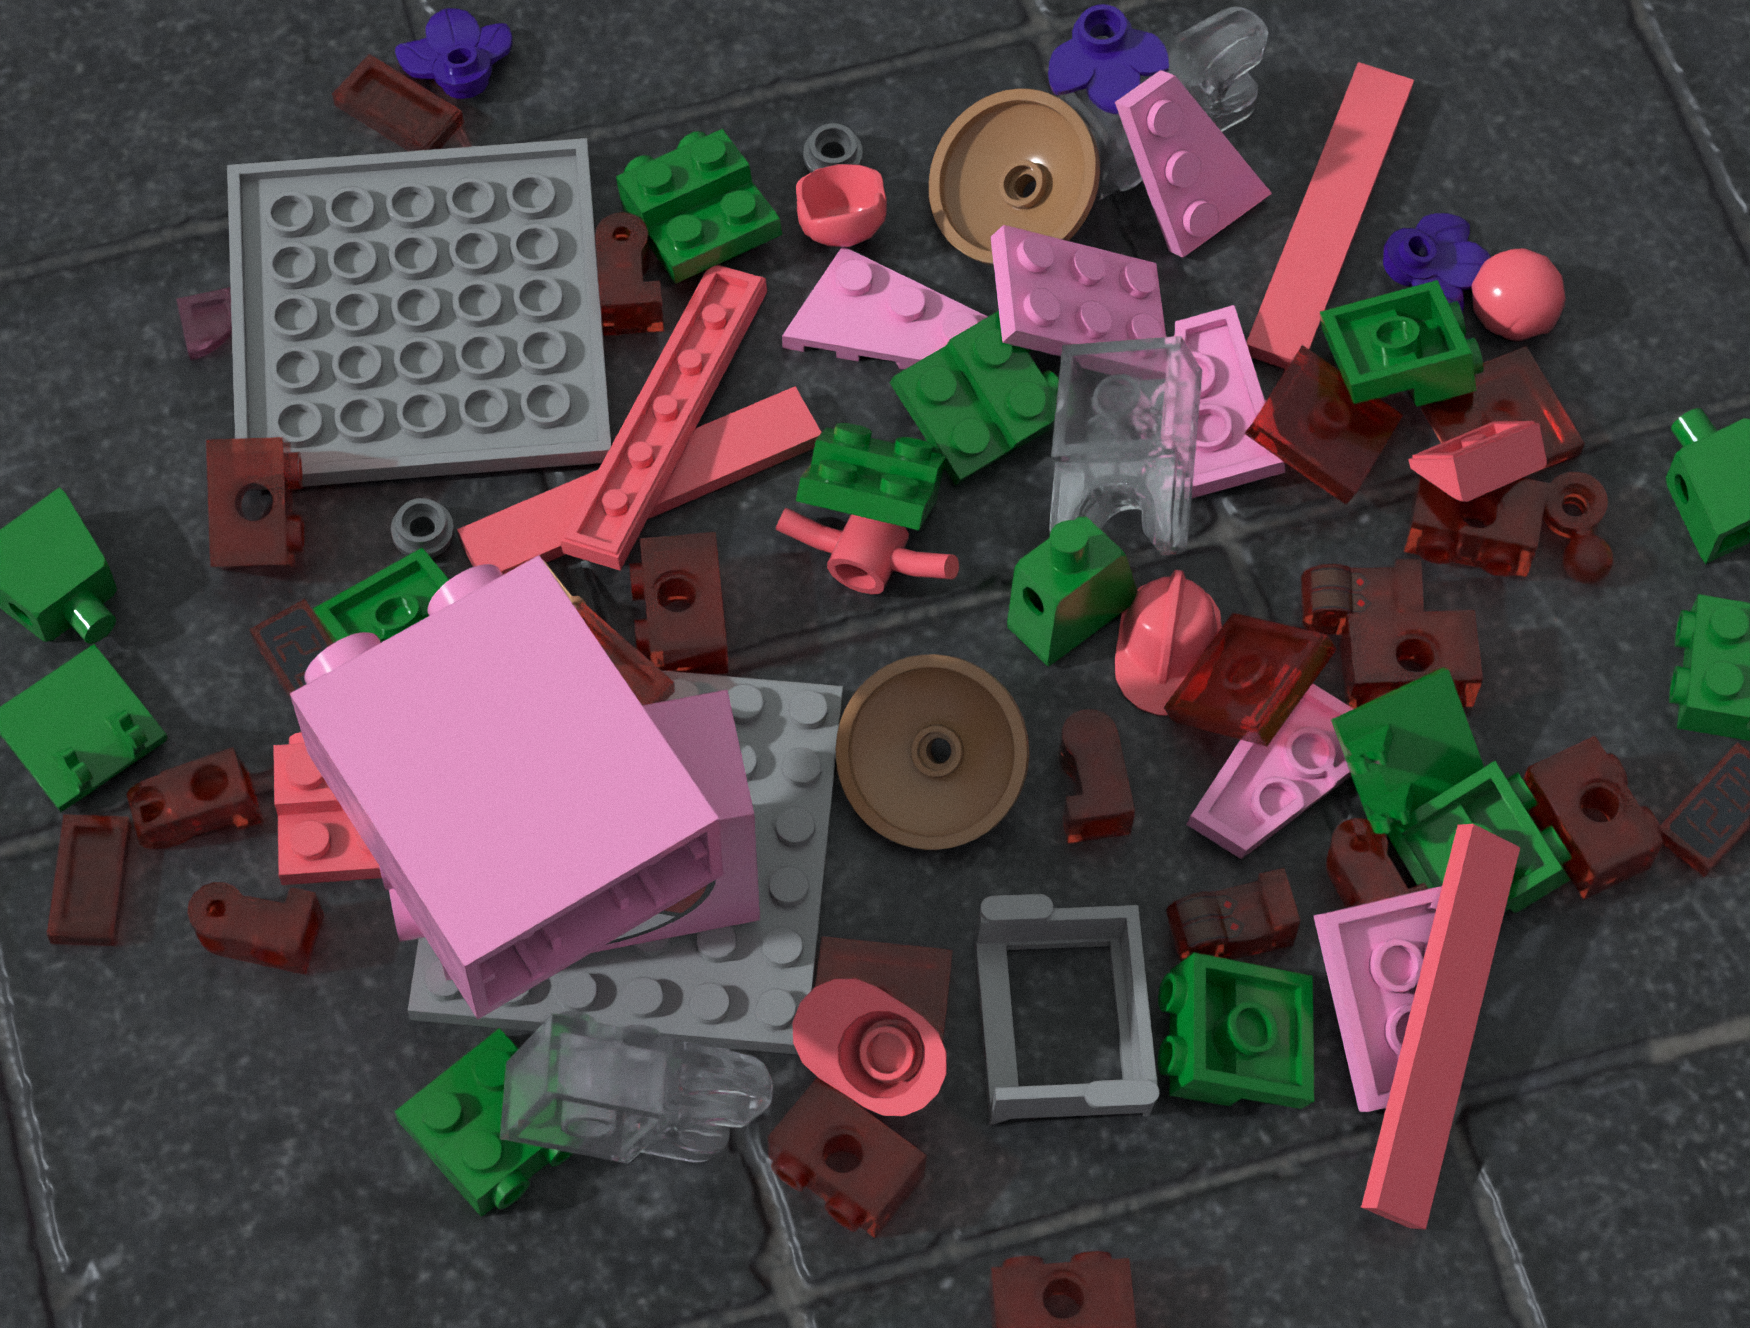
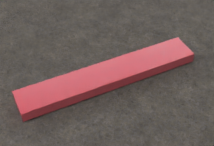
M1358 62L1246 343L1251 358L1299 374L1302 373L1321 325L1320 311H1324L1328 307L1411 94L1414 83L1413 79Z
M715 265L705 271L560 540L564 554L621 571L767 294L766 278L721 265Z
M796 386L695 428L648 519L814 449L816 439L822 432ZM598 470L457 529L459 541L472 566L492 564L497 566L504 575L538 555L546 563L566 555L562 551L560 540Z
M1475 824L1457 825L1361 1205L1363 1209L1412 1229H1426L1520 851L1519 846Z

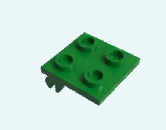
M95 644L0 706V736L60 813L169 740L165 731Z
M1445 667L1331 719L1365 814L1373 832L1376 834L1384 833L1387 835L1386 833L1392 831L1390 825L1394 822L1403 825L1409 823L1412 811L1484 768L1450 671Z

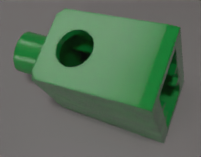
M1695 408L1680 416L1671 426V431L1683 448L1673 458L1666 475V484L1700 557L1705 564H1708L1750 543V419L1744 418L1721 430H1717L1703 409Z
M59 487L0 529V609L45 642L53 641L71 627L88 644L102 640L112 631L116 624V617L103 603L112 598L118 590L105 557L68 496Z
M1081 516L1075 520H1066L1056 524L1050 532V538L1021 558L1014 567L1007 628L1047 667L1051 666L1130 607L1138 590L1127 556L1088 517Z

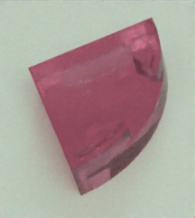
M231 287L176 299L190 360L198 359L213 352L232 334Z

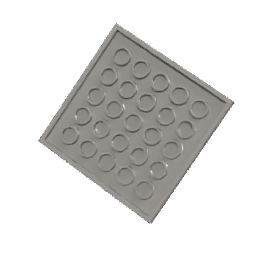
M587 138L227 165L236 481L239 492L603 462L611 447Z
M616 667L641 705L728 690L755 816L760 920L590 953L480 1019L476 1018L453 980L446 981L442 963L426 938H419L408 1005L409 1018L414 1021L798 1055L793 1044V1019L800 1002L813 989L836 768V739L841 720L843 686Z

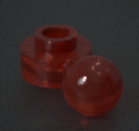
M1567 472L1557 476L1549 484L1541 504L1542 517L1546 525L1553 532L1562 537L1570 538V542L1563 553V566L1567 574L1573 580L1582 584L1597 583L1610 573L1613 566L1611 547L1604 539L1594 533L1606 513L1608 505L1607 494L1601 483L1591 475L1582 472ZM1567 503L1575 504L1581 509L1582 515L1570 516L1564 512L1562 505Z

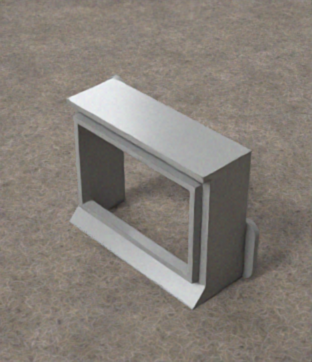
M1044 894L998 895L985 898L981 903L973 940L989 1126L1018 1118L1143 1113V1116H1150L1154 1103L1159 1097V1088L1157 1085L1138 905L1053 908L1052 900ZM1109 946L1123 1080H1102L1086 1084L1019 1086L1007 950Z

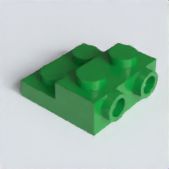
M723 129L709 135L701 131L692 132L680 141L677 149L655 159L649 155L638 156L628 163L624 173L616 176L623 211L637 231L641 232L645 237L646 235L640 230L639 219L646 225L649 247L675 284L783 235L780 217L752 182L750 164Z
M1438 280L1320 311L1322 331L1354 404L1384 398L1390 394L1409 390L1418 407L1477 391L1475 375L1484 372L1478 343L1474 337L1465 339L1466 326L1460 305L1457 301L1448 303Z
M999 311L954 336L944 347L896 374L889 382L926 441L933 445V452L946 455L944 469L955 486L1052 429L1067 414L1062 406L1067 401V394L1059 378L1050 370L1043 373L1040 372L1029 352L1033 351L1032 349L1002 343Z
M837 423L835 429L826 427L816 439L810 466L800 477L796 501L920 530L937 502L946 455L932 452L933 445L920 439L898 437L896 442L892 443L871 438L872 431L856 424Z
M420 548L314 607L313 611L320 627L333 643L347 636L362 632L373 633L383 642L428 617L430 600L449 579L427 552Z
M1698 594L1691 611L1681 610L1675 633V647L1685 649L1683 667L1675 666L1669 692V703L1679 705L1677 729L1750 741V603Z
M1496 761L1412 811L1409 823L1403 825L1394 822L1390 825L1392 831L1386 833L1420 890L1443 885L1457 825L1475 824L1519 846L1520 851L1505 911L1511 909L1514 914L1571 880L1562 866L1573 859L1552 825L1540 831L1528 812L1539 805L1519 772L1507 778Z
M1193 953L1164 976L1159 987L1158 1005L1162 1012L1170 1013V1035L1166 1036L1161 1043L1158 1053V1069L1161 1075L1170 1077L1169 1096L1231 1106L1240 1099H1248L1297 1109H1303L1314 1102L1312 975Z
M500 1028L394 1111L397 1121L481 1217L495 1206L501 1210L517 1201L530 1185L529 1178L548 1163L554 1167L566 1161L580 1147L582 1143L581 1136L586 1133L584 1116L541 1067L536 1069Z

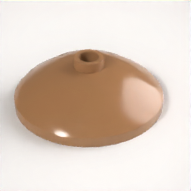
M1010 89L994 93L974 103L958 116L947 129L936 149L930 168V206L942 234L956 249L966 256L994 266L991 236L1003 225L1069 241L1086 220L1096 198L1100 178V159L1095 138L1089 126L1077 111L1060 98L1047 92L1034 89ZM1036 181L1034 192L1024 198L1023 191L1026 185Z
M939 654L917 655L897 660L881 668L870 676L854 693L844 710L839 724L836 739V764L839 779L847 799L857 814L872 829L889 840L904 846L925 850H940L953 848L976 840L992 830L1005 818L1016 803L1025 783L1029 764V740L1025 722L1018 705L1008 690L993 675L976 664L961 658ZM938 738L945 739L951 747V755L944 763L935 760L931 753L932 744Z

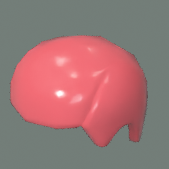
M837 164L816 169L802 177L796 184L798 221L804 234L811 237L815 242L827 246L850 247L872 238L885 221L887 199L883 178L877 170L863 165Z
M1526 248L1510 249L1489 258L1483 263L1472 282L1474 313L1487 330L1511 341H1523L1540 334H1548L1556 325L1565 307L1566 297L1562 275L1548 257Z

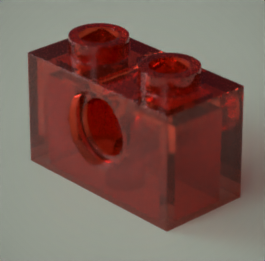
M283 437L206 440L210 567L216 569L295 567L294 553L304 552L305 548L303 516L293 515L292 490L302 489L303 484L301 453L291 452V442ZM265 486L273 498L272 509L262 520L250 521L242 511L243 496L253 487Z
M1419 475L1404 552L1419 555L1431 563L1448 564L1455 562L1480 567L1485 572L1495 576L1519 575L1527 577L1538 548L1548 483L1521 478L1468 502H1463L1451 497ZM1472 518L1479 520L1486 527L1477 528L1470 526L1463 519Z
M716 532L640 538L642 562L629 563L632 600H645L647 614L646 619L634 620L637 656H650L652 670L708 675L728 673L727 640ZM674 601H684L692 605L680 612H673L664 608L667 604Z
M1475 610L1347 614L1340 639L1345 698L1348 706L1355 709L1442 667L1449 669L1463 709L1474 706L1483 681ZM1403 660L1414 661L1421 665L1424 671H1408L1398 662Z
M1596 736L1527 768L1523 780L1539 804L1529 810V813L1541 831L1552 825L1573 859L1562 866L1584 900L1651 868L1663 844L1660 825L1648 807H1640L1627 786V775L1621 762L1614 754H1606ZM1582 809H1597L1607 817L1608 822H1595L1586 817Z
M818 1077L768 1136L769 1159L773 1162L771 1169L784 1183L800 1192L807 1187L827 1202L824 1205L825 1210L841 1226L852 1232H856L861 1227L874 1238L878 1236L925 1177L926 1154L842 1092ZM844 1151L855 1155L861 1163L850 1172L839 1173L831 1170L825 1164V1160L833 1153Z
M1089 1251L1071 1257V1262L1044 1264L1041 1257L1018 1256L1005 1260L1002 1263L1003 1267H991L989 1299L992 1328H1137L1129 1258L1112 1259V1255L1108 1252ZM1053 1295H1067L1076 1301L1080 1312L1071 1318H1057L1046 1310L1043 1302Z

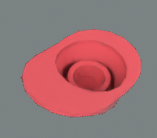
M1174 570L1170 577H1161L1137 589L1138 592L1132 604L1122 612L1115 654V678L1124 697L1139 710L1157 716L1179 715L1196 707L1209 693L1215 677L1222 630L1220 610L1213 598L1196 583L1186 579L1182 570Z
M835 978L814 987L798 1006L793 1019V1044L802 1063L819 1079L853 1099L864 1108L883 1116H906L925 1108L939 1093L947 1074V1051L939 1032L922 1015L882 989L857 978Z

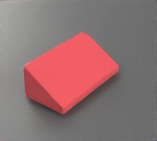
M1493 421L1412 455L1413 458L1408 459L1410 469L1451 497L1463 502H1468L1542 470L1547 465L1540 424L1534 421Z

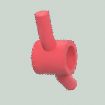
M785 508L775 529L815 549L831 553L827 562V569L830 574L841 584L860 593L880 594L884 591L893 571L914 577L950 580L954 579L959 571V561L955 555L916 552L906 549L905 546L909 539V533L905 527L852 514L842 531L825 526L791 509Z

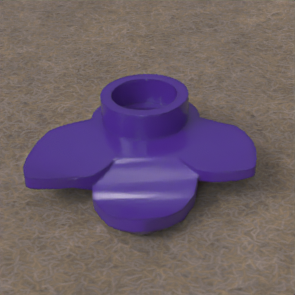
M1105 4L1095 5L1086 9L1075 22L1072 30V39L1061 44L1053 51L1049 61V85L1055 95H1064L1086 89L1089 99L1099 109L1108 113L1119 114L1115 102L1140 85V76H1153L1160 70L1169 71V58L1165 45L1157 36L1152 33L1132 29L1131 23L1118 8ZM1099 36L1109 37L1108 39H1096Z
M446 8L430 17L426 25V38L397 45L395 54L399 65L411 77L435 79L436 83L443 88L447 95L453 98L465 99L474 97L487 88L489 77L492 73V64L509 54L513 45L511 30L506 23H496L480 28L474 16L468 11Z
M1434 213L1424 216L1415 229L1401 228L1391 234L1384 245L1383 265L1387 274L1395 282L1404 286L1413 287L1438 280L1448 303L1457 301L1463 314L1464 295L1462 291L1472 290V282L1483 263L1491 258V256L1478 244L1467 241L1470 234V224L1468 221L1449 213Z

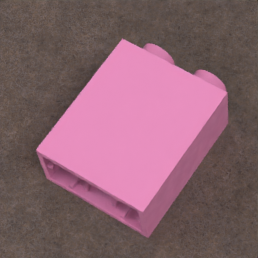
M540 555L504 575L497 566L492 564L478 565L459 573L447 581L434 594L428 605V617L383 642L375 634L369 632L356 633L336 641L318 654L310 663L304 677L306 685L290 693L308 755L477 1019L482 1018L724 875L719 817Z

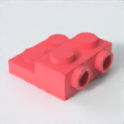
M299 732L290 736L289 744L273 745L274 805L278 815V865L281 884L293 885L382 878L379 864L308 755L302 733Z

